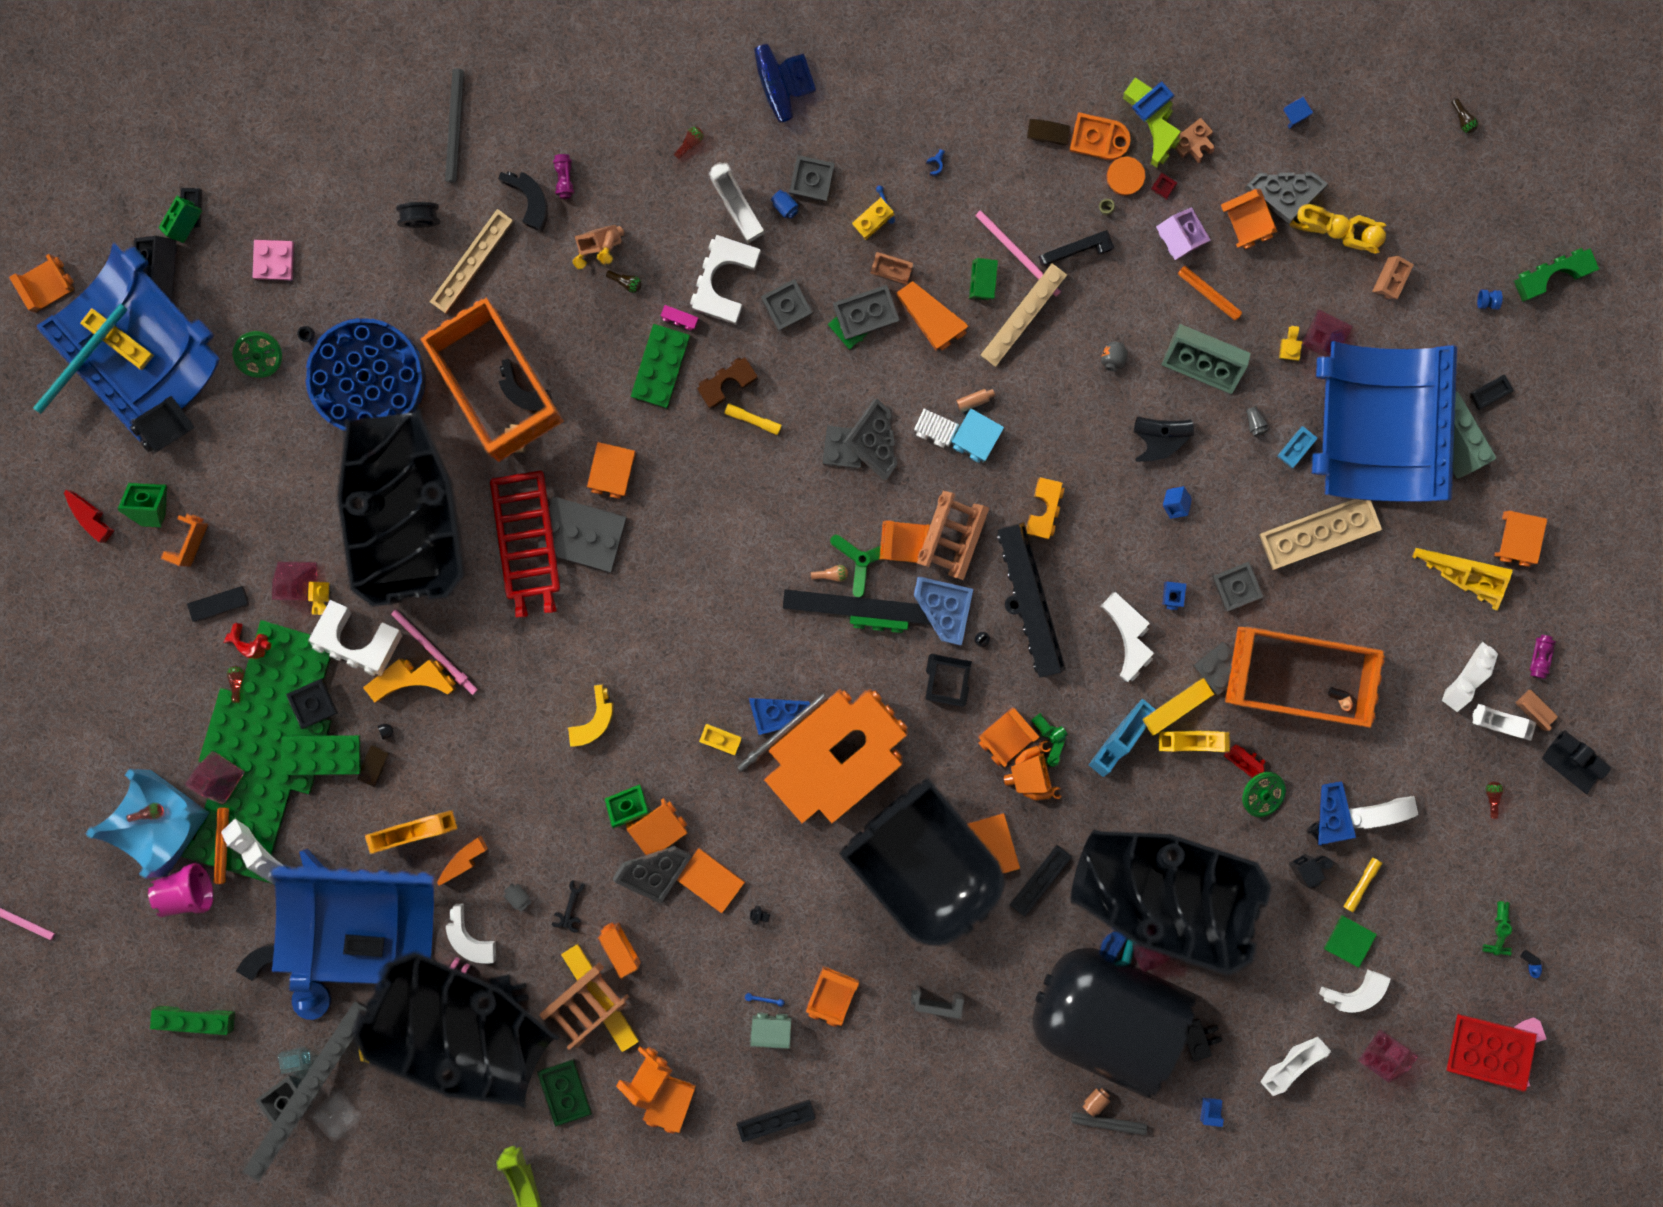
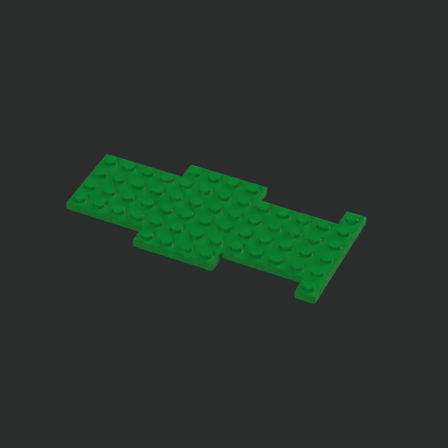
M260 620L256 637L258 634H265L268 637V642L272 644L269 650L265 649L264 657L258 659L249 658L239 693L220 688L198 761L216 767L204 807L209 814L198 829L196 838L190 841L180 857L215 866L217 809L221 807L229 809L228 825L236 819L249 827L256 840L272 856L291 790L306 794L311 793L316 775H282L281 742L282 736L328 735L332 720L325 719L301 729L286 696L287 693L321 678L325 679L331 659L330 653L325 651L319 653L312 649L313 646L308 641L311 634ZM227 846L226 870L271 883L248 869L242 855Z

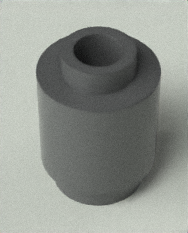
M512 883L504 890L506 894L503 897L515 910L518 909L521 912L532 902L529 899L530 896L519 884L514 886Z

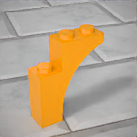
M402 658L394 662L384 670L382 676L378 675L364 686L363 689L376 703L390 693L411 685L429 686L446 694H451L456 690L454 686L456 683L451 676H446L442 670L444 668L438 660L429 659L413 672V665L407 659L404 660Z
M450 810L367 834L365 838L369 852L372 854L455 830L457 825L453 811Z

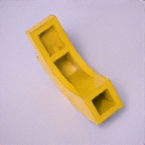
M604 684L594 686L597 707L594 718L585 725L568 728L570 747L585 745L594 741L610 725L614 712V702L606 703V700L609 699L608 688H604Z
M1160 731L1159 751L1230 752V733L1219 731Z

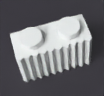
M924 409L914 431L917 432V437L924 440L930 438L934 440L933 444L944 448L945 446L949 447L959 424Z

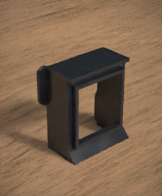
M930 654L926 667V673L929 674L925 700L965 706L969 693L967 684L972 661ZM937 664L965 669L960 699L931 694Z

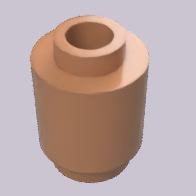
M1096 1088L1084 1101L1085 1104L1082 1107L1091 1116L1095 1117L1096 1114L1099 1115L1111 1102L1109 1099L1110 1094L1103 1088L1100 1090Z

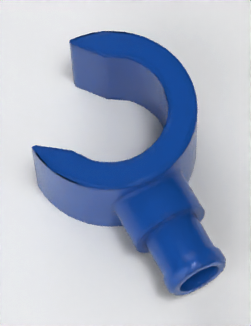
M941 149L935 157H931L926 161V164L936 162L939 165L937 171L930 173L931 176H937L942 171L943 164L941 160L945 151Z

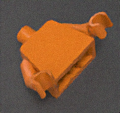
M1042 741L1039 743V746H1033L1024 750L1016 758L1015 765L1011 766L1012 774L1004 775L1006 786L1015 785L1017 793H1023L1025 797L1035 801L1050 799L1051 797L1060 799L1062 797L1061 795H1054V792L1061 790V788L1057 786L1052 787L1044 757V753L1049 752L1051 748L1044 750L1042 747L1048 741Z

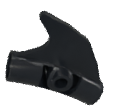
M1138 416L1133 433L1139 435L1146 442L1147 450L1136 457L1135 461L1146 462L1168 458L1190 437L1194 436L1192 420L1168 421ZM1162 429H1164V430L1166 431V434H1165V435L1162 434V432H1161Z

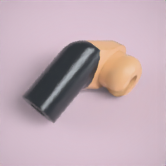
M1334 687L1329 688L1328 696L1337 698L1344 711L1352 709L1353 702L1347 691Z

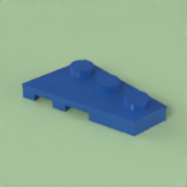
M749 698L759 735L782 729L810 705L809 701Z
M1342 781L1322 785L1318 845L1356 838Z

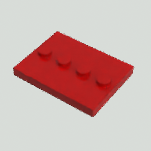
M1457 1014L1446 1071L1526 1092L1538 1033Z

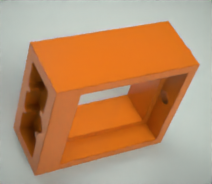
M611 922L604 926L598 939L620 978L637 970L641 961L619 923L614 925Z

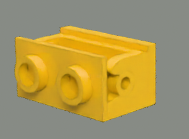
M879 198L852 224L863 238L867 240L895 214L886 202Z

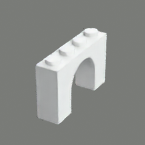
M716 235L715 240L712 239L710 242L709 250L711 253L709 258L706 257L702 268L705 270L703 276L700 275L696 286L699 288L697 294H693L690 304L693 305V311L737 325L743 308L742 304L717 295L712 288V277L719 267L726 264H736L755 271L761 251L760 249Z
M330 600L308 640L313 646L312 649L319 653H323V651L330 653L329 656L338 661L340 659L346 660L347 664L354 668L362 667L370 675L374 676L376 673L382 676L403 636L400 630L381 623L372 642L368 646L360 650L346 649L340 643V635L351 612L347 607Z

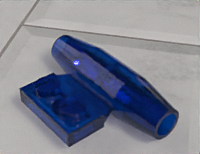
M769 44L760 45L754 49L758 75L767 101L779 123L789 121L793 118L790 95L800 97L816 91L805 55L803 53L787 58L779 65Z

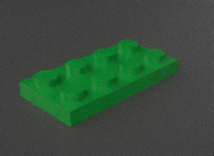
M653 324L630 397L668 409L689 342V334Z
M361 735L281 737L282 775L361 774Z

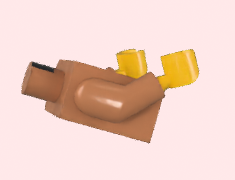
M610 225L575 236L579 255L573 259V265L577 269H583L587 264L583 257L589 253L599 251L601 252L597 255L598 260L603 265L605 262L610 264L613 258L608 253L612 250L613 246L621 244V238L624 237L622 227Z

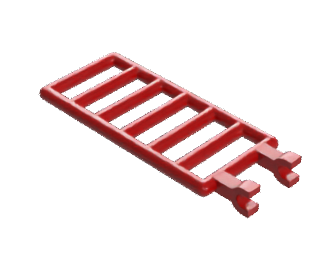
M539 470L493 478L490 480L505 593L507 599L515 600V617L528 616L524 597L541 594L544 597V613L557 612L553 593L560 590V582L544 473ZM537 479L538 490L499 496L498 485ZM540 498L541 509L502 516L501 504ZM537 517L543 518L544 528L505 534L503 523ZM545 536L547 547L513 553L507 552L506 542ZM548 555L549 566L510 572L509 561ZM551 574L552 585L513 591L512 580Z

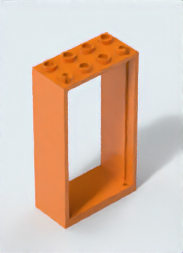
M487 298L476 301L474 306L460 311L456 317L444 321L440 327L428 331L421 338V341L487 452L498 462L564 422L498 311ZM491 319L495 321L547 407L494 441L490 438L440 354L441 350Z
M1238 627L1225 702L1371 727L1375 718L1374 706L1378 702L1377 688L1382 680L1380 671L1381 666L1385 662L1384 651L1249 627ZM1254 635L1365 654L1354 718L1243 700Z

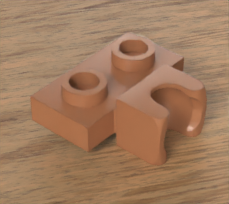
M1200 118L1180 134L1179 138L1181 141L1175 150L1182 158L1191 152L1190 154L1198 163H1201L1203 154L1200 151L1205 150L1209 154L1214 152V145L1208 139L1213 134V131Z

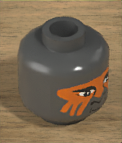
M1110 342V344L1104 346L1101 363L1105 366L1106 370L1116 372L1125 366L1128 356L1125 345L1119 342Z

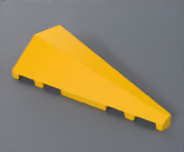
M1415 548L1412 556L1413 558L1419 557L1427 562L1426 566L1430 569L1435 567L1441 571V576L1464 591L1469 589L1478 595L1477 599L1481 602L1486 600L1492 604V609L1498 611L1513 571L1512 569Z

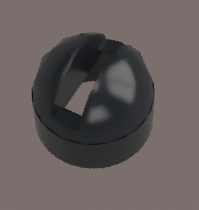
M303 326L298 329L297 335L301 341L307 342L314 338L315 331L309 326Z
M979 632L976 634L975 643L980 647H985L990 643V636L986 632ZM984 635L987 636L982 644H980L979 641Z
M385 723L378 725L383 740L393 734L391 725Z

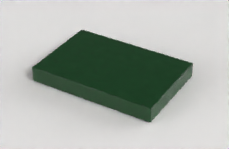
M574 1059L537 1071L555 1127L592 1115Z

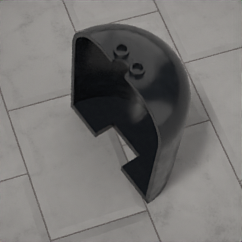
M925 778L922 784L918 782L908 790L907 796L902 794L866 824L863 833L859 831L850 840L849 845H845L839 852L842 859L904 932L915 941L925 945H945L955 941L963 934L968 935L974 929L972 925L976 921L982 923L989 917L988 913L999 902L1004 888L1003 871L998 860L928 778Z
M1081 948L1064 955L1056 963L1051 974L1046 975L1043 982L1046 987L1043 992H1038L1035 999L1037 1003L1033 1012V1028L1037 1039L1051 1054L1150 1099L1151 1094L1156 1095L1161 1089V1081H1167L1180 1057L1187 1040L1186 1028L1191 1026L1194 1017L1191 1007H1194L1196 1004L1195 994L1098 949Z

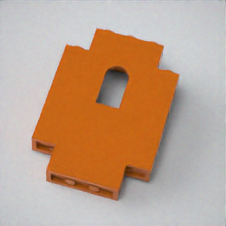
M839 689L769 749V752L780 765L767 775L764 781L801 823L819 809L833 823L902 765V755L897 749L893 750L892 747L907 735V726L901 719L898 721L894 717L895 712L889 705L885 706L881 702L882 697L876 690H865L852 703L851 696L845 690L842 692ZM851 731H862L866 735L865 745L841 764L830 752V749Z

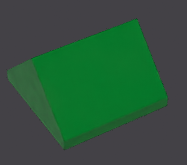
M640 784L605 798L612 828L646 816L651 812Z

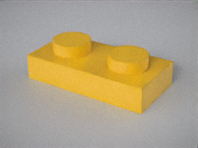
M706 724L699 742L735 755L742 737Z

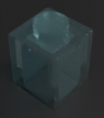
M305 1047L282 1051L278 1054L281 1074L304 1070L309 1066L310 1055L308 1051L306 1052Z

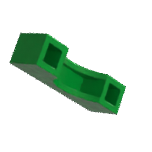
M1583 248L1571 252L1572 256L1568 258L1563 255L1554 259V264L1548 266L1547 263L1537 266V271L1530 273V270L1519 274V279L1515 280L1514 283L1522 302L1545 293L1547 281L1554 272L1567 273L1576 280L1599 270L1591 248L1585 251Z
M157 1006L151 1010L150 1029L228 1035L234 1030L235 1012L221 1010L194 1012L181 1010L178 1007Z

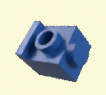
M1164 582L1162 605H1167L1166 609L1178 610V607H1184L1186 584ZM1172 592L1176 594L1174 600H1171L1169 597Z

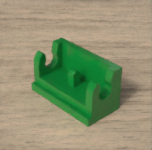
M177 195L158 228L166 237L184 243L202 210L194 206L193 202Z
M976 258L972 261L970 299L989 300L995 298L998 260Z

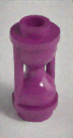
M558 154L554 156L555 160H553L555 171L558 173L555 195L559 196L560 199H569L571 195L575 194L569 175L572 168V159H570L569 154Z
M1541 635L1540 638H1536L1531 667L1529 669L1531 671L1530 676L1546 679L1547 675H1549L1556 641L1552 640L1553 637Z

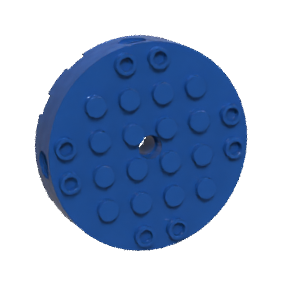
M356 318L333 326L318 339L313 351L310 352L306 365V387L313 406L327 422L344 431L346 429L345 420L376 418L415 412L424 395L426 372L423 359L417 347L400 330L380 320ZM368 372L369 378L366 382H363L362 376Z

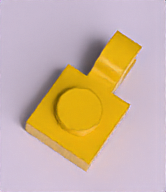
M1289 327L1288 338L1281 339L1280 359L1300 360L1302 341H1296L1299 327Z
M309 582L308 601H313V615H322L326 609L324 601L329 602V582Z

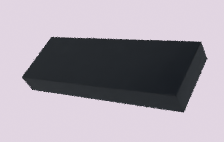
M240 586L187 603L192 622H196L248 605L249 602L244 587Z

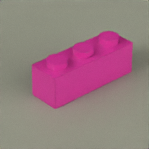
M664 305L661 313L663 321L668 323L672 321L674 325L679 327L681 325L685 326V329L689 331L695 330L699 320L696 316Z

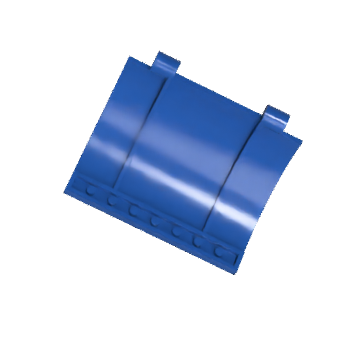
M114 243L105 266L95 280L63 310L38 324L37 329L70 364L94 335L80 324L91 308L106 319H108L120 303L128 309L115 326L154 355L143 370H140L102 341L78 369L77 373L133 434L130 429L131 420L136 419L160 404L172 395L181 409L185 408L208 383L218 366L220 358L207 345L214 334L201 320H196L191 324L146 275L143 270L148 265V262L137 249L131 247L123 253ZM138 435L136 439L141 442L142 439Z
M1331 341V357L1317 358L1316 378L1326 379L1323 453L1313 454L1312 474L1326 475L1325 495L1372 501H1451L1457 346L1451 345L1426 349H1382Z
M287 866L272 868L271 877L275 883L276 928L272 972L291 973L290 991L310 992L312 981L377 984L380 980L378 976L379 971L385 963L414 951L431 958L434 919V879L430 874L419 873L418 875H410L408 872L390 874L388 871L370 873L368 870L350 872L347 869L330 871L327 868L310 870L307 867L290 869ZM345 934L385 937L383 956L343 954Z

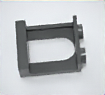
M916 985V990H912L910 1001L911 1005H914L915 1011L961 1019L964 1003L962 993L954 992L953 1001L950 1004L920 998L921 991L919 985Z

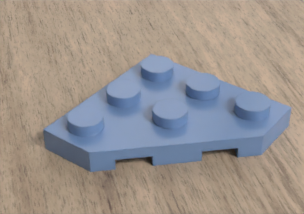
M917 577L914 597L940 640L962 645L973 589Z

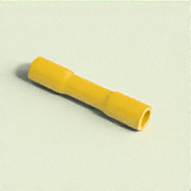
M729 403L724 413L738 420L756 425L777 436L782 426Z
M1372 857L1362 878L1343 907L1354 913L1368 885L1383 864L1382 862Z

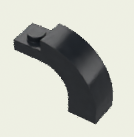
M500 172L498 179L501 183L522 191L527 197L528 207L522 221L524 225L543 232L548 218V204L537 182L521 172L519 179L517 178L518 175L512 172Z
M510 359L501 360L503 365L500 366L501 375L506 379L500 380L499 385L504 395L518 407L530 412H540L547 408L538 392H527L519 387L512 361ZM546 389L545 391L552 400L551 392L548 389Z
M275 943L263 945L248 954L242 960L236 972L251 981L255 980L267 963L273 962Z

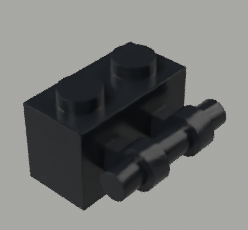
M1304 854L1290 862L1289 865L1301 884L1308 888H1316L1325 879L1321 870L1323 868L1331 869L1333 862L1323 855L1314 859Z

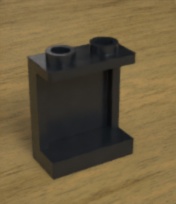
M172 395L130 422V429L136 437L139 435L143 441L141 443L143 448L153 455L195 428Z

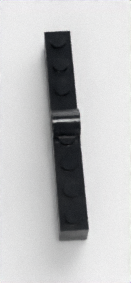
M1025 522L998 529L997 539L999 544H1002V557L1008 565V578L1012 581L1014 587L1013 595L1005 601V609L1010 614H1019L1020 618L1023 619V631L1025 636H1028L1030 643L1028 644L1030 654L1033 655L1035 661L1033 663L1034 670L1038 673L1039 678L1061 673L1066 668ZM1015 600L1019 603V607L1015 605Z

